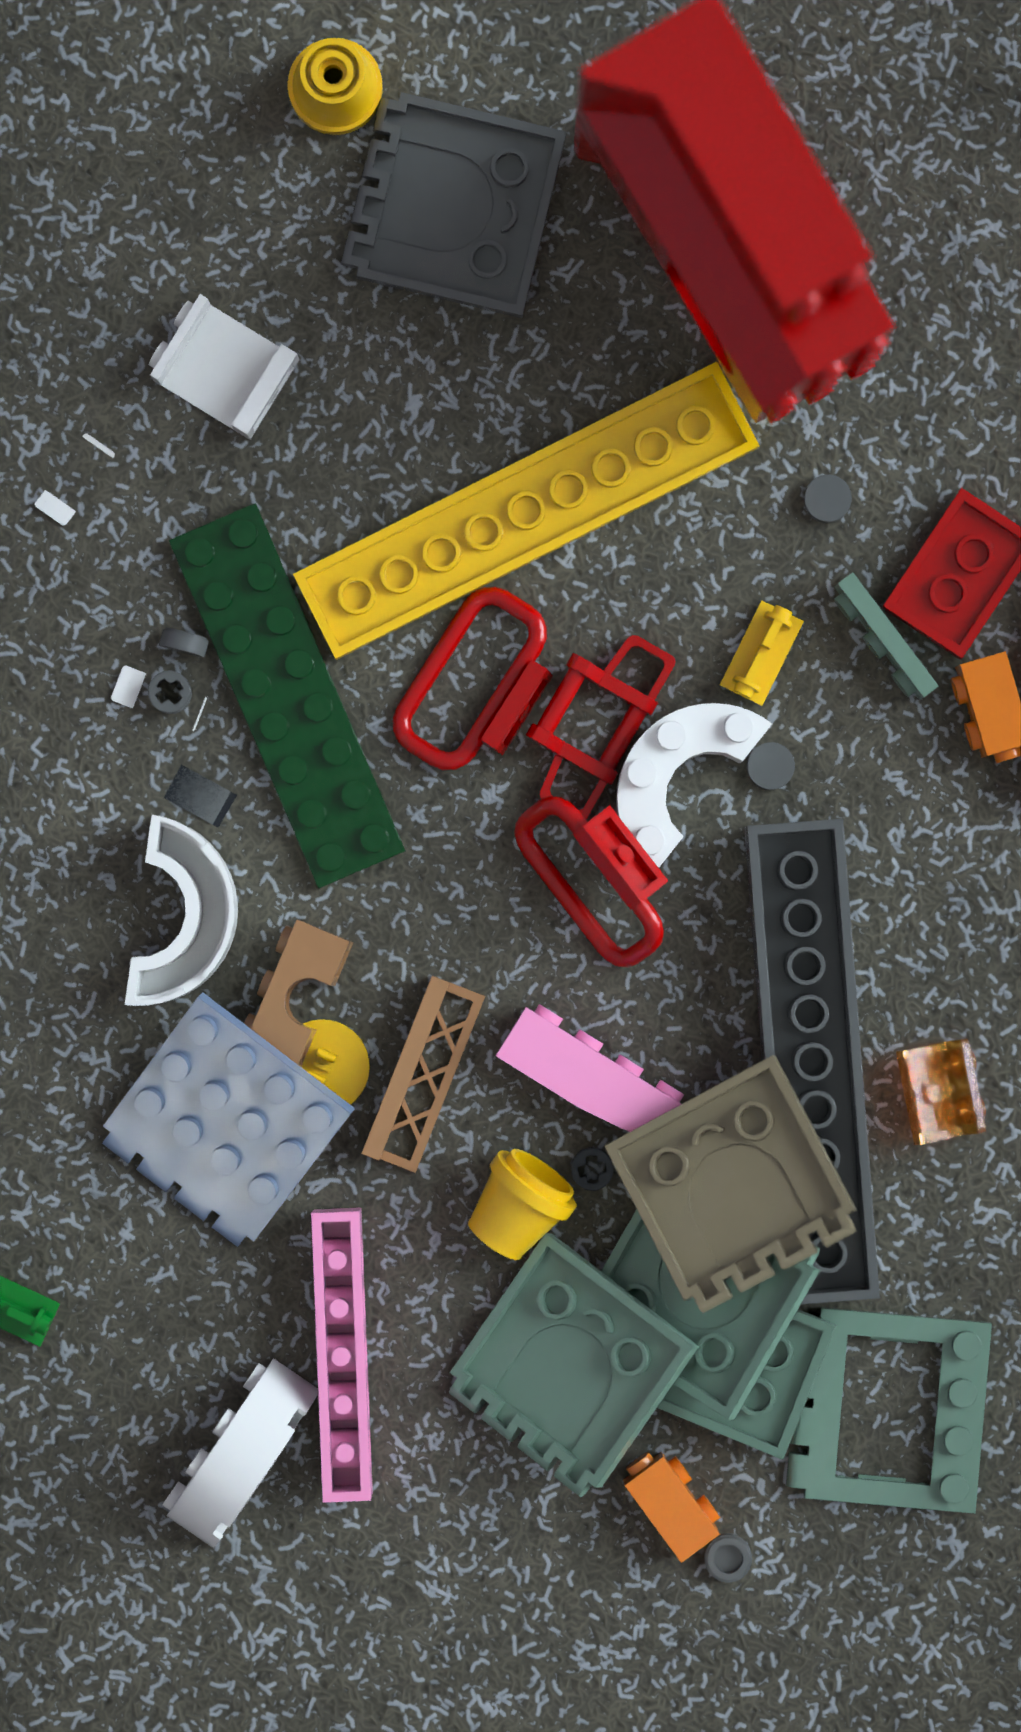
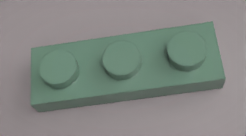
M852 572L837 583L834 587L839 593L834 598L836 605L849 621L857 617L868 633L862 637L864 642L878 659L886 655L896 669L891 674V677L900 690L907 697L914 693L921 700L939 687L856 575Z

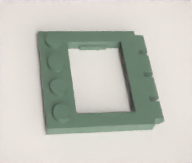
M820 1307V1316L816 1317L836 1324V1328L808 1398H812V1406H804L790 1444L808 1446V1453L789 1452L786 1486L804 1489L805 1499L976 1514L992 1323ZM848 1335L868 1336L871 1340L918 1344V1341L942 1343L930 1484L906 1482V1478L866 1474H858V1477L836 1475Z

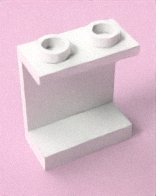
M200 294L194 304L187 301L181 308L174 321V325L179 329L170 343L162 341L155 350L149 362V366L154 368L150 376L159 385L250 440L299 362L298 354L283 344L277 346L213 307L208 298Z

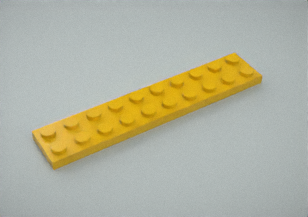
M715 362L294 573L293 576L337 660L758 449L760 445L718 362Z

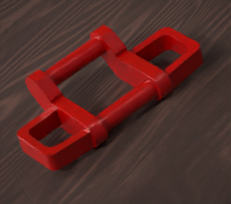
M637 635L627 638L604 670L575 653L571 654L566 663V666L569 668L537 725L532 723L525 735L556 754L540 790L541 799L552 796L550 792L552 783L562 759H565L600 779L584 808L579 810L585 819L588 818L607 784L612 785L617 777L618 772L615 769L647 714L651 716L657 707L658 702L655 699L676 663L675 658L671 654ZM634 647L644 650L663 662V670L648 696L611 675L628 651ZM584 679L630 704L599 760L592 758L553 734Z

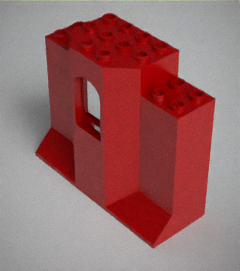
M696 0L582 67L579 77L573 150L579 159L602 165L755 424L766 418L770 424L775 423L796 409L795 405L805 399L810 406L834 391L833 387L838 384L837 381L847 374L850 381L873 369L876 366L875 363L880 360L879 356L885 352L884 348L890 344L887 339L896 327L866 278L868 276L866 270L874 256L721 0Z

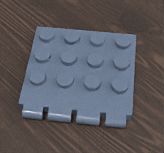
M202 992L103 1125L110 1133L102 1144L128 1164L139 1153L144 1157L136 1168L139 1173L164 1192H167L174 1182L178 1183L182 1187L173 1199L202 1221H205L212 1210L220 1216L211 1228L238 1247L246 1236L252 1241L256 1240L355 1108Z

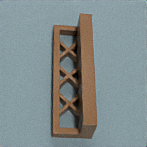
M431 976L361 1154L378 1161L380 1159L416 1173L485 999L484 995L436 976ZM446 992L473 1002L466 1020L447 1028L439 1010ZM437 1017L442 1031L429 1036ZM462 1028L455 1046L450 1033ZM445 1035L452 1051L449 1064L430 1072L422 1055L426 1043ZM418 1062H420L425 1075L412 1080ZM445 1072L440 1087L437 1090L432 1077ZM428 1080L435 1096L432 1107L412 1116L405 1100L407 1090L410 1086ZM402 1105L407 1119L394 1124ZM428 1116L420 1135L415 1121ZM410 1124L417 1139V1145L411 1160L384 1150L391 1131Z

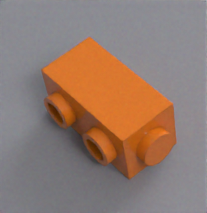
M1006 651L955 667L958 676L951 678V685L958 705L966 703L971 722L964 723V728L971 750L979 749L982 758L994 755L996 764L1020 757L1021 701Z
M646 1452L627 1466L626 1470L630 1475L623 1479L624 1486L681 1563L720 1535L714 1522L721 1517L705 1495L696 1499L686 1484L692 1480V1477L676 1456L668 1461L662 1452L655 1457Z

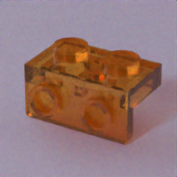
M968 1039L948 1040L896 1051L914 1145L928 1144L962 1135L986 1132V1108L979 1094L975 1073L977 1063Z

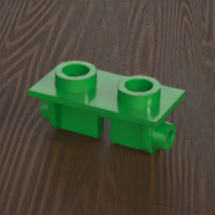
M0 1275V1329L41 1347L61 1303Z

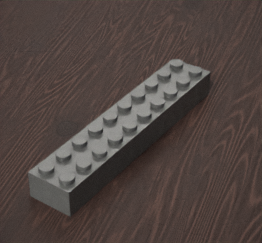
M843 819L744 827L762 1061L772 1055L776 1056L857 1209L849 1214L857 1231L826 1248L817 1232L810 1235L815 1245L820 1248V1252L813 1263V1266L818 1268L820 1272L801 1304L880 1298Z

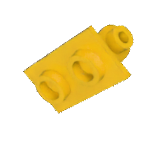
M761 600L720 686L762 706L804 621L793 616L791 611L779 605L774 607Z

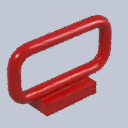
M483 587L472 592L456 612L396 708L393 716V732L398 743L409 753L440 770H456L467 765L476 756L483 743L503 756L553 677L547 668L535 662L547 640V626L542 615L532 605L511 592L498 587ZM488 605L497 606L526 625L528 638L461 745L452 752H445L413 731L411 727L412 717L479 611Z
M547 796L538 800L523 812L515 826L514 835L518 848L596 951L607 962L626 968L639 964L653 954L662 943L664 929L660 916L647 898L665 885L668 880L613 808L609 805L591 820L587 821L571 802L561 797ZM550 815L559 817L573 833L572 835L625 904L641 921L645 934L629 948L623 949L613 942L535 840L534 828Z

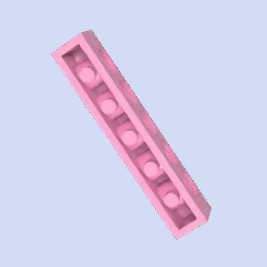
M361 1208L314 1209L311 1213L322 1499L323 1503L371 1501L373 1487Z

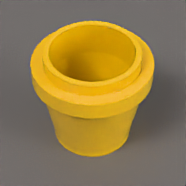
M326 38L312 43L296 57L289 72L288 94L295 113L307 126L324 134L341 135L361 128L374 116L382 98V76L377 62L364 47L348 39ZM331 68H336L342 72L341 80L335 84L328 83L324 79L326 71Z
M512 1149L510 1152L502 1150L497 1153L490 1163L492 1172L468 1221V1226L483 1243L507 1258L520 1260L560 1220H568L576 1209L577 1204L573 1198L574 1190L571 1185L548 1164L520 1149Z

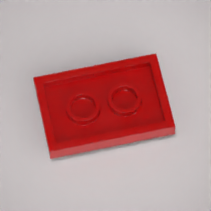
M961 488L881 608L961 660L1021 571V527Z

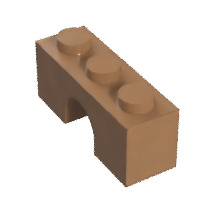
M296 919L293 928L286 925L275 950L282 954L275 972L269 969L266 971L257 995L263 998L257 1015L249 1013L244 1024L301 1067L317 1030L300 1023L293 1016L289 1004L291 993L299 983L308 979H316L330 986H336L353 942Z

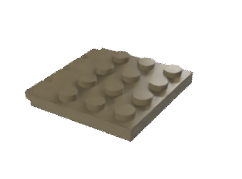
M774 1055L604 1146L684 1301L694 1298L702 1313L733 1298L731 1290L725 1281L732 1277L736 1287L742 1293L774 1276L775 1271L768 1257L775 1255L781 1268L786 1270L818 1253L817 1247L810 1236L811 1234L817 1232L827 1248L857 1232L849 1217V1214L857 1209L779 1061Z

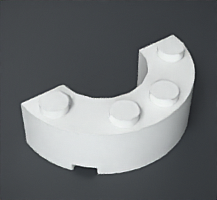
M718 703L698 704L666 715L648 728L630 750L619 775L616 792L617 815L658 868L684 837L672 824L666 807L667 785L674 771L686 760L703 754L724 755L740 764L772 725L771 722L750 710L738 706Z
M151 815L145 862L163 868L177 881L185 897L186 917L180 934L166 949L152 956L131 957L125 1005L143 1006L164 1003L180 998L201 986L213 975L225 959L234 939L237 926L238 901L231 873L221 855L210 842L193 829L174 820L156 815Z
M274 1358L267 1368L258 1363L243 1385L250 1393L237 1413L228 1408L212 1433L220 1437L210 1453L202 1448L185 1471V1473L192 1477L190 1482L185 1486L178 1481L163 1503V1506L170 1510L166 1515L167 1517L213 1548L221 1540L222 1534L227 1527L231 1526L293 1435L299 1421L305 1416L318 1395V1388Z

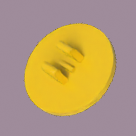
M323 1019L303 1023L317 1031L301 1067L351 1105L363 1092L369 1077L370 1062L364 1043L353 1030L336 1021Z

